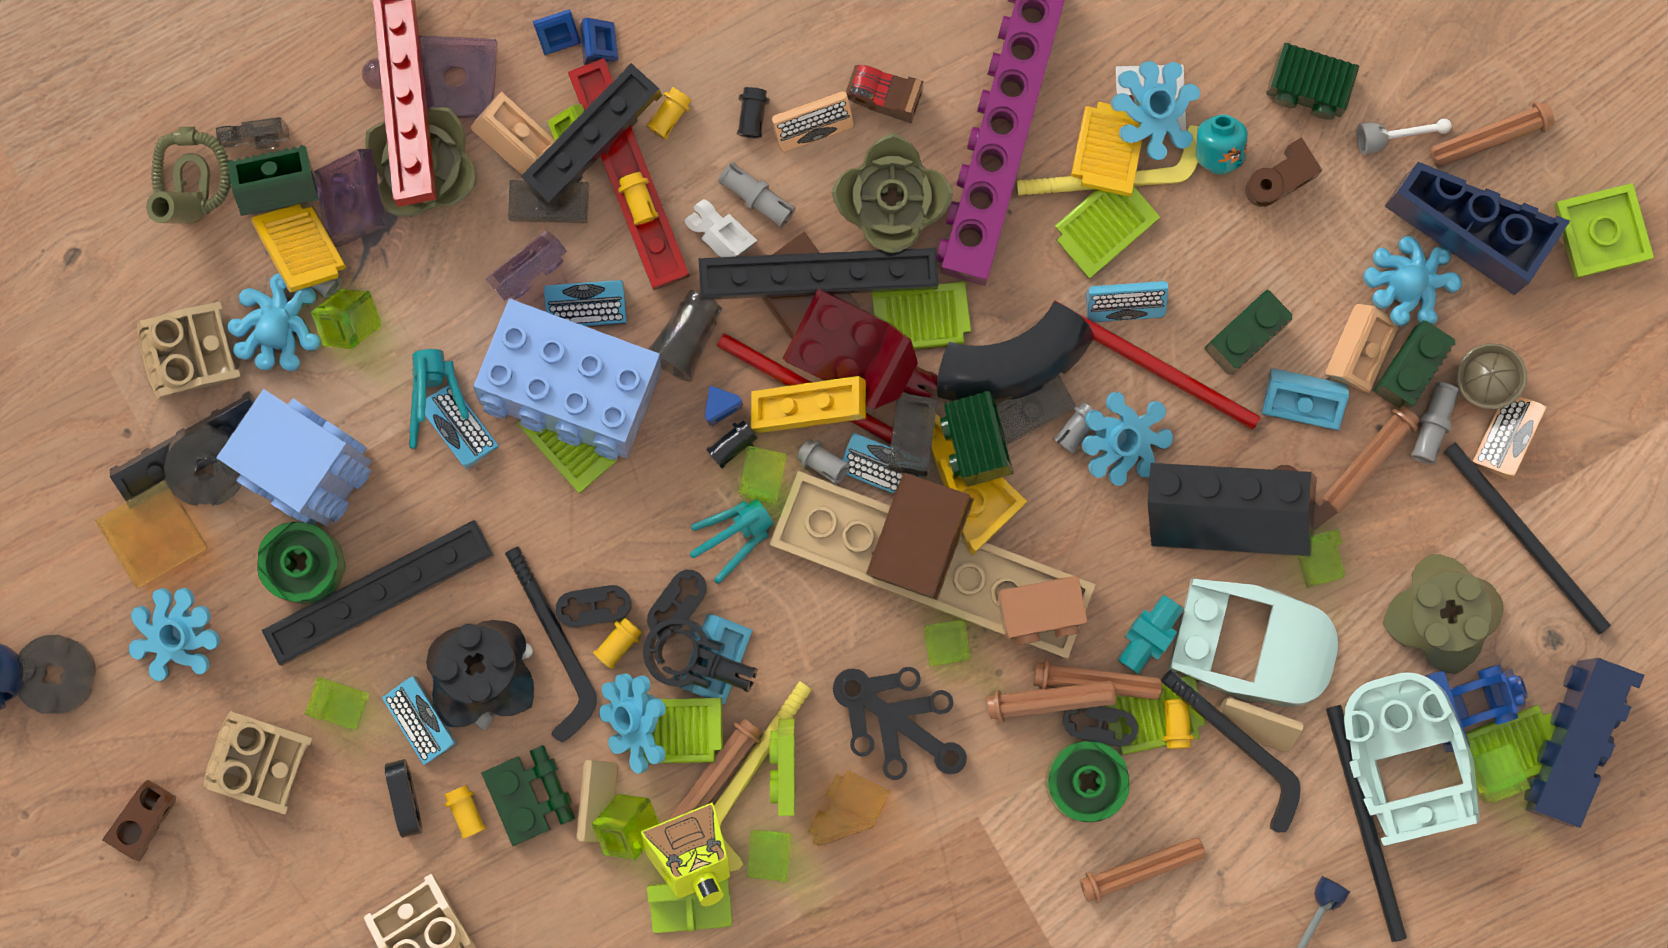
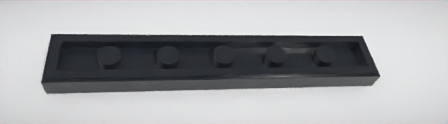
M936 248L905 249L893 254L874 250L699 258L700 300L815 295L818 288L830 294L935 290L938 288Z
M473 520L261 631L279 666H283L489 559L494 554L477 521Z

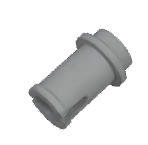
M1084 402L1079 408L1077 406L1073 408L1075 413L1058 435L1053 438L1071 454L1076 452L1077 447L1091 431L1086 426L1085 417L1089 411L1094 409Z
M807 440L797 455V459L801 461V466L804 469L812 468L835 485L841 483L849 471L848 467L850 464L824 449L823 443L819 440L815 442Z

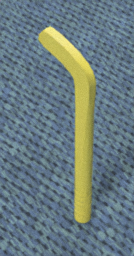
M1194 125L1188 127L1187 131L1191 133L1193 141L1190 146L1183 148L1181 158L1176 166L1136 171L1134 186L1177 184L1187 180L1194 172L1198 163L1196 159L1198 127ZM1072 176L1016 180L1017 196L1096 189L1082 187V179Z
M801 681L797 683L795 689H793L784 705L780 708V711H778L760 737L761 742L759 744L756 743L714 804L720 831L724 818L769 754L770 730H778L779 719H793L801 704L804 703L812 691L810 687ZM722 834L730 872L739 870L744 865L741 857L733 850Z

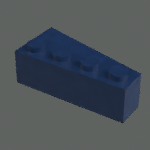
M1417 162L1404 176L1385 204L1387 209L1513 295L1530 283L1570 222L1559 216L1553 218L1538 212L1539 208L1526 203L1520 205L1500 197V193L1488 188L1482 190L1468 185L1464 179L1421 162Z
M1601 658L1578 660L1576 666L1571 665L1569 667L1563 684L1564 687L1568 688L1563 703H1557L1550 720V724L1556 726L1551 741L1545 740L1538 753L1537 762L1542 763L1541 770L1536 778L1532 777L1525 790L1524 800L1528 801L1525 810L1569 827L1581 828L1601 781V776L1595 773L1598 766L1603 767L1608 759H1610L1615 747L1614 737L1611 736L1613 729L1620 725L1621 721H1626L1631 706L1627 705V695L1631 686L1640 688L1645 676L1644 674Z

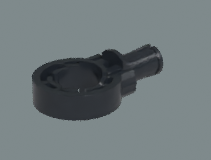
M684 618L666 619L653 627L647 635L643 648L644 662L650 674L663 684L669 686L696 684L706 689L711 686L712 681L696 676L693 672L743 689L745 692H749L754 684L752 681L741 678L739 674L756 679L758 669L705 649L703 645L723 651L725 644L711 639L707 630L693 620ZM683 624L689 626L690 631L676 629V633L685 634L692 640L694 657L690 665L681 671H675L671 667L664 666L662 670L674 675L672 678H669L659 670L655 659L658 664L662 665L665 663L662 657L663 646L669 637L675 635L674 630H669L663 635L661 633L671 626ZM703 658L709 660L707 666L701 664ZM681 675H686L685 679H679Z

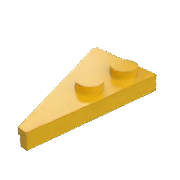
M927 406L919 415V420L944 486L967 493L971 498H974L962 532L968 552L973 556L1025 506L1027 500L1003 477L969 487L961 477L955 478L949 461V455L955 454L952 440L946 441L940 417Z

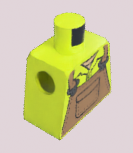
M713 803L641 831L646 855L676 897L683 898L696 893L702 906L714 905L723 898L724 894L719 886V882L730 877V870Z

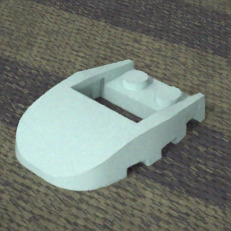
M1191 578L1168 671L1172 670L1174 673L1181 672L1197 679L1201 685L1213 690L1216 689L1235 697L1234 699L1245 702H1263L1286 707L1303 706L1318 698L1330 682L1338 652L1337 632L1331 619L1322 610L1278 590L1251 584ZM1230 595L1272 605L1254 682L1211 672Z
M1399 673L1367 682L1355 690L1347 702L1344 716L1346 739L1350 740L1353 760L1349 763L1353 777H1357L1364 793L1365 799L1363 800L1370 816L1376 814L1386 836L1380 838L1383 845L1386 846L1480 822L1474 759L1451 701L1443 688L1435 681L1423 675ZM1451 741L1463 784L1387 802L1376 760Z

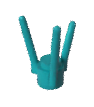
M424 349L412 354L413 391L409 432V447L411 449L417 447L419 422L425 420L426 387L441 385L443 377H446L461 417L463 419L469 418L464 398L454 375L453 361H444V352L439 349Z
M757 498L749 504L744 500L731 509L691 525V530L697 531L736 516L732 519L734 522L732 526L690 552L692 558L707 552L737 532H740L745 539L752 536L714 578V582L720 584L758 543L769 537L766 530L773 526L774 523Z

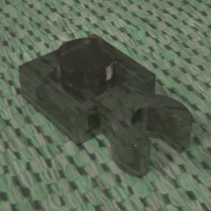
M281 117L241 122L242 125L221 126L216 128L217 139L224 146V149L250 144L251 146H256L258 150H270L278 148L280 146L279 142L290 141L288 125Z

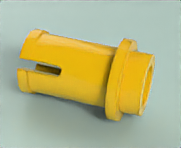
M672 87L669 93L664 92V101L651 120L645 125L649 130L665 140L684 111L687 113L690 111L688 106L692 101L687 95Z
M641 172L621 178L619 180L621 187L618 188L620 194L624 193L635 225L650 222L659 216L646 187V184L649 182L648 178H643Z
M626 617L621 622L616 621L614 623L616 628L599 648L593 652L601 662L611 669L615 667V664L634 642L636 644L640 643L638 638L643 633Z
M1182 699L1164 700L1166 736H1163L1162 739L1167 742V749L1191 748V741L1195 740V737L1190 735L1189 705Z
M467 785L444 794L447 800L444 806L450 807L462 834V839L486 829L471 797L474 795V791L469 792Z

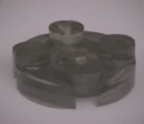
M203 424L181 433L172 441L164 458V470L167 485L177 498L189 505L211 504L214 506L228 501L239 491L242 484L236 480L240 473L216 458L231 437L230 434L221 429ZM209 458L214 461L212 468L215 471L212 474L204 471L199 475L195 472L198 467L197 460Z
M44 635L32 640L20 651L18 661L20 665V681H23V684L18 692V696L29 708L42 714H65L79 708L90 697L93 690L91 687L94 683V675H96V665L90 651L81 642L63 635ZM50 665L55 668L63 667L64 672L60 674L62 682L59 685H56L53 681L47 682L45 676L48 674L47 668Z

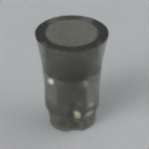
M689 290L684 301L679 302L668 323L648 348V350L660 354L661 369L685 381L691 382L693 380L700 357L717 325L716 320L723 309L715 300H700L699 292Z

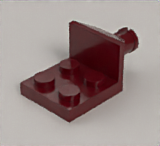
M819 288L782 358L786 363L825 381L860 376L866 380V406L873 410L899 399L903 392L925 403L933 394L926 391L925 387L919 383L934 390L937 387V374L917 366L918 361L911 338L892 323Z

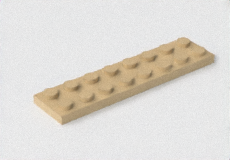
M800 471L796 474L769 544L771 547L1004 636L1005 633L997 598L999 590L1073 576L989 543H986L972 556L968 552L964 538L961 535L938 600L867 576L866 572L873 556L871 553L875 550L891 506ZM1079 578L1086 611L1096 584ZM1055 630L1039 633L1040 641L1028 643L1027 645L1067 660L1077 634L1056 638Z

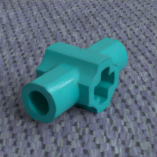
M1162 595L1151 612L1143 609L1124 636L1130 642L1117 660L1139 675L1151 656L1158 660L1173 641L1177 631L1172 629V626L1182 614L1184 608L1167 596Z

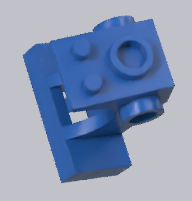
M1500 664L1477 671L1479 679L1452 688L1449 687L1444 671H1437L1424 676L1435 681L1446 692L1467 740L1464 728L1491 718H1493L1495 725L1519 718L1517 712L1525 707V699L1528 698V694L1522 677L1514 675L1512 669L1502 671ZM1482 687L1489 709L1468 715L1462 694ZM1451 741L1443 743L1446 753L1454 752Z

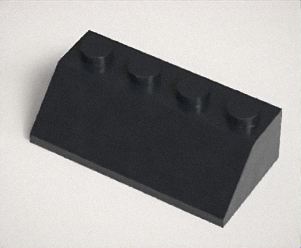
M1150 463L1148 514L1151 546L1311 557L1317 477L1312 472Z

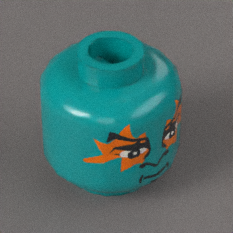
M1225 114L1210 117L1203 121L1197 129L1196 159L1199 164L1211 173L1220 175L1228 174L1241 167L1246 160L1248 131L1245 125L1238 119Z

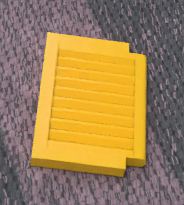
M1098 102L1096 108L1089 106L1084 108L1071 176L1082 179V187L1131 197L1142 140L1126 143L1121 140L1119 131L1126 124L1138 128L1140 123L1131 119L1124 111H1114L1111 104Z
M300 204L252 217V224L290 293L337 279V271L346 268L313 207L302 209Z

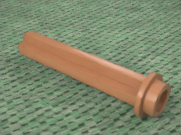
M1534 102L1532 109L1433 146L1430 150L1432 159L1437 167H1442L1538 129L1546 132L1549 130V126L1555 123L1553 112L1548 103L1540 104L1539 102Z
M1401 406L1398 410L1393 409L1391 411L1392 418L1323 496V503L1328 500L1334 509L1340 513L1410 431L1415 433L1418 430L1416 425L1420 419L1410 409Z
M1045 659L1044 663L1036 662L1034 686H1039L1041 689H1046V686L1056 688L1111 681L1115 686L1116 695L1157 700L1161 696L1162 682L1160 678L1049 665L1048 659Z
M1105 681L1002 694L998 690L995 691V695L988 696V711L991 720L998 719L999 723H1001L1008 717L1113 705L1116 703V689L1113 682Z
M745 718L740 723L735 722L734 726L736 729L724 743L723 750H719L716 754V761L710 762L671 814L669 820L710 804L754 743L759 744L761 742L758 738L763 732Z
M1193 838L1096 875L1087 872L1086 877L1080 879V885L1087 902L1095 900L1096 903H1100L1101 897L1204 859L1205 850L1200 839Z

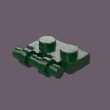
M544 745L529 751L535 766L528 770H525L520 756H517L481 772L512 846L551 830L545 817L550 812L555 811L561 825L576 819L570 807V804L573 803L568 791L564 793L555 772L558 770L555 759L549 758ZM541 778L549 796V800L539 803L531 781Z

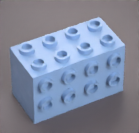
M509 298L473 387L479 404L484 406L483 411L489 415L505 419L506 415L521 419L520 425L529 430L542 433L545 428L558 433L557 438L567 444L579 446L583 442L596 447L594 452L605 458L617 460V457L621 456L628 459L661 375L660 354Z
M265 389L262 390L216 457L240 473L236 480L252 492L271 500V504L285 514L306 524L315 525L319 522L326 526L331 521L338 522L349 506V503L345 500L354 487L360 489L371 474V469L368 466L372 462V460L363 455L367 447L295 399L292 398L287 405Z

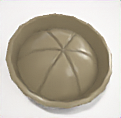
M1486 343L1474 347L1463 356L1457 367L1456 381L1461 394L1470 403L1483 409H1499L1512 404L1521 396L1527 384V369L1523 359L1513 349L1502 344Z

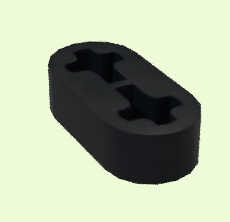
M683 570L673 577L647 615V623L650 630L659 623L658 619L655 618L656 613L659 611L662 613L668 612L673 604L678 609L672 618L689 619L707 593V584L700 573L694 570ZM692 578H696L698 580L696 583V588L699 590L698 595L694 597L689 594L681 604L677 602L676 599L682 593V588L678 585L682 579L690 581ZM679 624L675 625L672 629L667 628L661 634L663 635L669 630H674L675 635H677L676 629H682L684 625Z
M608 585L570 591L563 594L556 603L555 612L562 624L570 628H579L624 619L631 610L632 601L625 589L617 585ZM615 592L617 598L624 599V605L618 607V614L612 615L608 608L597 609L596 603L607 601L609 593ZM573 598L576 599L579 605L591 604V610L580 612L578 615L579 620L572 621L570 615H564L563 608L568 607L570 604L569 600Z
M1105 706L1083 708L1086 710L1088 718L1097 719L1099 722L1098 727L1084 726L1082 732L1077 731V724L1071 722L1072 714H1079L1080 709L1065 710L1064 728L1071 736L1113 746H1126L1131 744L1139 733L1137 719L1132 713ZM1119 717L1126 718V725L1132 727L1131 734H1124L1122 740L1115 739L1116 732L1103 729L1104 721L1116 723L1119 721Z
M406 759L386 763L385 776L398 832L401 838L421 834V816Z

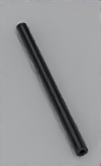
M1455 442L1448 447L1444 454L1596 633L1600 635L1606 631L1611 624L1460 446Z
M1337 705L1326 708L1391 942L1407 939L1373 815L1370 816L1363 800L1365 799L1364 793L1357 777H1353L1349 763L1353 760L1350 740L1346 739L1342 706Z

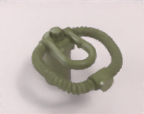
M179 127V130L166 134L158 139L154 147L155 151L153 152L152 160L154 164H152L151 175L153 177L151 178V184L154 191L147 200V214L150 219L157 223H197L204 214H209L211 210L217 209L228 196L231 181L227 165L229 159L226 150H224V146H222L217 138L208 133H200L195 130V127ZM172 144H177L178 146L203 144L213 150L215 156H217L216 159L221 171L220 175H222L220 179L222 180H220V187H218L216 194L212 198L208 199L209 165L202 156L194 153L183 154L177 159L173 168L175 192L165 191L162 181L163 160L165 151ZM190 161L198 164L200 168L199 192H184V185L187 182L183 181L182 171L185 164Z

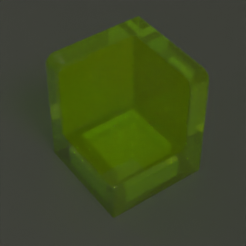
M339 290L311 311L323 346L353 349L381 327V321L370 291Z
M748 446L738 492L739 496L751 499L757 498L760 501L778 504L787 460L786 454Z
M1338 529L1313 536L1311 557L1297 556L1307 588L1341 579L1345 576L1337 546L1343 544Z
M965 619L930 624L923 627L929 667L969 661L971 659Z
M318 676L304 715L319 720H326L350 729H357L369 692Z
M1505 744L1483 754L1472 755L1476 785L1483 802L1495 803L1530 788L1512 744Z
M618 794L595 819L592 827L604 855L636 860L644 851L641 831L658 825L659 821L649 798Z
M751 829L747 872L749 878L787 882L791 833Z

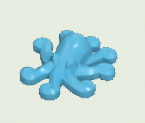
M1147 61L1142 62L1139 66V73L1144 78L1143 86L1137 73L1132 70L1122 72L1118 76L1119 85L1123 88H1129L1134 97V102L1129 95L1120 93L1112 98L1111 107L1114 111H1124L1131 119L1140 123L1138 128L1129 124L1121 127L1119 131L1121 140L1126 143H1132L1150 135L1147 154L1149 158L1161 160L1167 155V149L1162 144L1166 133L1170 136L1173 145L1179 149L1187 148L1193 141L1189 131L1180 130L1177 118L1184 113L1189 101L1199 98L1200 90L1194 84L1183 85L1175 100L1177 91L1176 79L1182 74L1181 65L1176 62L1165 64L1162 68L1163 84L1157 83L1160 73L1159 67L1155 62Z
M1404 236L1398 243L1399 250L1404 254H1410L1411 259L1400 255H1391L1386 248L1377 249L1373 253L1374 264L1379 268H1394L1395 270L1379 272L1376 268L1371 267L1363 273L1364 282L1371 288L1384 284L1388 285L1386 290H1377L1372 295L1374 305L1380 309H1385L1393 303L1394 299L1400 302L1401 305L1396 306L1391 311L1390 318L1396 326L1403 327L1410 320L1409 312L1418 305L1420 300L1421 307L1417 312L1419 323L1425 320L1434 325L1438 319L1436 312L1433 310L1436 301L1435 290L1444 287L1448 292L1455 293L1462 286L1461 277L1454 272L1443 275L1436 274L1438 265H1446L1450 261L1451 253L1449 250L1442 246L1435 247L1426 261L1419 242L1412 236Z
M278 273L270 279V287L273 293L272 298L255 289L247 288L242 290L239 294V302L246 307H251L258 303L260 309L252 311L242 320L232 319L229 321L227 328L233 336L240 338L245 336L252 327L256 326L246 342L236 343L233 347V353L237 358L243 360L251 359L256 348L261 345L262 353L256 356L255 365L258 369L266 371L272 369L275 365L274 349H282L280 365L285 370L296 371L300 367L301 361L294 355L296 341L293 332L297 333L300 345L307 351H315L321 345L320 337L310 333L304 320L298 316L303 304H313L316 301L317 295L311 287L297 290L292 300L288 302L284 292L287 286Z
M1112 392L1107 397L1106 405L1111 412L1120 416L1121 421L1114 417H1103V414L1097 410L1089 411L1086 414L1085 422L1089 429L1095 431V435H1089L1083 440L1082 450L1086 454L1093 456L1099 450L1104 453L1091 459L1089 463V472L1093 477L1097 478L1105 476L1107 467L1120 459L1118 463L1110 468L1108 479L1112 484L1121 486L1126 482L1127 472L1134 466L1139 456L1141 460L1136 466L1138 476L1146 478L1150 476V463H1155L1150 444L1166 449L1173 441V433L1164 428L1157 433L1149 429L1151 425L1164 418L1166 409L1162 403L1151 401L1148 404L1147 413L1138 417L1131 407L1125 405L1123 394Z
M160 588L153 592L152 598L156 604L152 618L153 623L149 621L151 617L150 610L144 605L134 608L131 612V619L134 625L148 639L140 638L133 640L129 645V653L136 660L145 658L147 652L157 653L155 660L149 666V674L156 681H162L168 677L169 670L166 664L171 659L184 666H191L196 674L201 675L205 673L210 666L209 659L204 654L190 653L188 650H194L202 646L212 650L218 647L221 642L220 636L215 630L208 629L204 631V625L209 623L211 619V614L207 607L201 605L195 607L192 611L188 610L195 601L193 593L187 588H180L175 592L176 604L169 615L168 610L173 602L171 592L165 588Z
M624 673L617 675L615 681L603 684L602 694L611 703L602 705L599 713L602 721L610 722L612 727L619 733L608 739L610 750L614 754H620L631 749L629 764L632 771L639 774L646 772L648 769V762L643 756L644 752L651 764H659L664 761L665 750L663 747L655 744L652 733L656 729L658 717L664 715L666 709L662 700L655 698L652 694H647L651 687L648 677L642 675L632 679L631 675Z

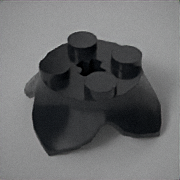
M499 620L483 621L476 625L465 624L446 631L433 641L428 650L426 664L428 671L433 677L432 697L434 707L447 727L469 726L486 712L504 717L514 716L532 708L534 681L531 672L525 666L522 659L526 651V639L516 624ZM482 662L485 671L482 674L476 671L474 676H471L470 667L474 663Z

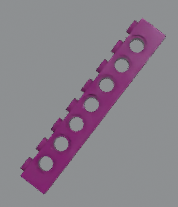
M1008 0V2L1015 3L1012 16H1003L998 39L1005 40L1001 54L993 52L987 75L994 77L991 91L983 89L977 112L984 114L980 128L972 127L967 145L968 150L974 151L970 165L962 163L956 185L963 188L960 203L951 202L946 224L953 225L950 239L941 238L936 256L937 262L943 263L940 274L986 286L1065 0ZM1028 8L1036 9L1041 13L1042 20L1037 23L1027 22L1023 18L1022 12ZM1017 45H1024L1031 50L1032 56L1027 60H1019L1013 56L1011 49ZM1006 82H1015L1021 87L1022 93L1017 97H1008L1002 92L1001 86ZM1002 118L1011 124L1012 130L1007 134H997L991 128L990 123L995 119ZM992 155L1000 160L1002 167L998 171L989 172L981 166L980 160L985 156ZM978 192L985 193L991 199V205L986 209H977L971 204L970 197ZM968 229L974 230L980 235L981 242L974 247L965 246L960 241V233Z

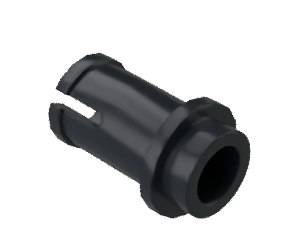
M745 87L743 94L739 95L738 99L742 101L737 135L754 139L762 138L761 132L765 105L770 102V99L766 97V90Z
M744 420L738 425L734 422L732 430L706 449L722 469L748 446L752 449L754 447L752 443L758 439Z

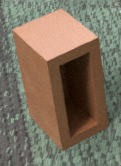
M1078 575L1003 589L997 592L1006 640L1015 638L1016 645L1040 641L1039 633L1054 630L1056 638L1080 633L1078 626L1088 623Z

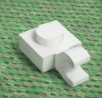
M705 199L693 207L700 214L701 218L694 212L684 220L685 224L692 231L698 233L705 232L701 239L720 257L743 256L758 241L730 214L722 218L716 212L713 205Z

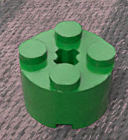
M289 522L278 525L263 538L258 550L257 571L264 587L274 596L297 604H311L330 595L338 587L346 568L343 551L338 541L326 530L310 523ZM297 555L308 557L305 561L307 567L304 571L294 570L298 565L295 560Z
M1080 741L1065 746L1054 755L1046 771L1045 787L1051 803L1064 816L1081 822H1097L1113 816L1123 806L1129 794V774L1125 761L1116 750L1100 742ZM1093 772L1095 776L1092 781L1096 785L1095 789L1086 788L1081 791L1079 787L1082 782L1078 778L1080 773L1090 774Z

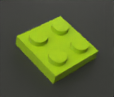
M1633 183L1557 201L1553 204L1556 216L1570 221L1563 231L1562 237L1574 279L1647 262L1654 258Z
M779 719L778 730H770V764H778V770L770 771V804H778V816H794L795 719Z

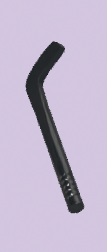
M517 546L507 551L505 555L509 563H511L512 569H514L524 592L579 696L578 704L574 710L552 732L556 740L565 742L589 720L595 710L597 696L536 578H534V574L531 572L524 555H522L521 549Z
M1172 670L1167 671L1162 677L1161 682L1171 689L1173 693H1176L1178 697H1181L1186 704L1191 706L1193 710L1253 759L1280 784V798L1270 822V829L1278 833L1286 832L1291 825L1299 803L1301 789L1298 777L1203 696L1197 693V691L1192 689Z

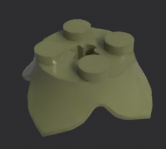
M439 107L427 110L437 197L435 200L398 207L393 201L385 121L366 131V155L370 165L375 169L380 178L377 186L378 199L389 214L411 217L420 215L432 208L456 205L473 191L475 168L465 152L466 136L464 128L450 108Z
M895 133L886 135L873 143L866 152L863 164L858 168L848 169L841 174L831 192L833 201L840 214L847 221L858 226L863 231L866 240L873 247L891 254L911 247L918 240L920 232L925 227L937 222L945 214L954 194L945 176L937 170L926 169L922 165L919 152L913 144ZM890 189L897 190V196L903 197V201H897L896 206H888L887 202H883L881 197L887 196Z
M1430 554L1415 566L1412 572L1410 588L1398 594L1390 602L1384 616L1383 625L1396 641L1408 647L1422 649L1426 654L1428 662L1436 669L1456 674L1463 671L1476 660L1485 639L1495 632L1500 625L1503 614V601L1493 585L1486 580L1473 576L1456 559L1441 554ZM1446 602L1451 603V607H1455L1457 612L1451 624L1448 623V618L1442 619L1440 615V610L1446 608Z

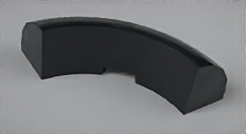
M1053 302L1049 311L1036 325L1010 340L981 346L963 345L949 341L938 372L937 395L939 398L954 401L990 391L994 399L1012 396V399L1015 400L1043 389L1042 384L1053 379L1061 372L1063 374L1067 373L1083 356L1094 338L1090 325L1070 308Z

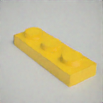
M860 376L751 391V429L757 433L866 419V380Z

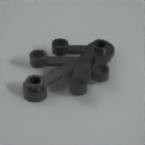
M905 667L898 673L870 678L859 669L844 670L836 677L833 683V694L839 704L848 708L853 735L850 747L854 754L863 757L869 755L874 749V740L867 734L865 707L878 716L885 755L883 772L889 779H901L907 772V764L900 754L897 730L933 755L935 765L941 772L956 774L964 768L967 756L965 750L959 744L953 742L942 743L906 717L929 712L936 714L948 713L953 707V698L950 693L938 690L928 697L886 703L874 693L899 687L904 691L915 690L921 681L920 674L915 668ZM910 671L916 676V682L913 686L906 687L902 684L901 675L904 672ZM849 681L859 683L861 690L858 695L849 696L846 693L845 685ZM937 695H944L948 698L949 704L946 709L938 710L935 708L933 701ZM863 736L869 740L870 747L866 752H859L855 749L854 743L858 737ZM949 750L955 751L958 755V762L954 766H947L943 761V755ZM892 760L900 761L903 766L902 772L897 776L889 774L887 770V765Z

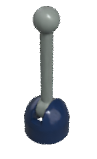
M1321 876L1314 892L1319 907L1297 948H1306L1326 910L1340 908L1351 891Z

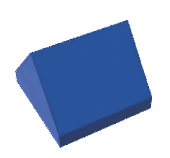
M570 9L533 21L544 55L581 43Z
M584 18L580 25L584 65L602 58L605 59L606 63L618 61L614 22Z
M710 386L705 411V418L709 426L715 425L742 409L743 403L741 398L733 393Z

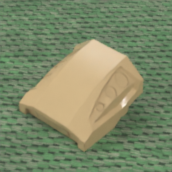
M220 302L184 308L138 322L139 348L149 385L157 400L188 390L227 383L241 377L239 369L236 370L223 326Z
M230 710L220 727L210 755L203 787L252 805L286 814L288 808L286 805L304 752L307 746H310L312 738Z
M433 874L425 877L426 881L374 915L369 913L363 917L378 948H477L459 921L442 887Z

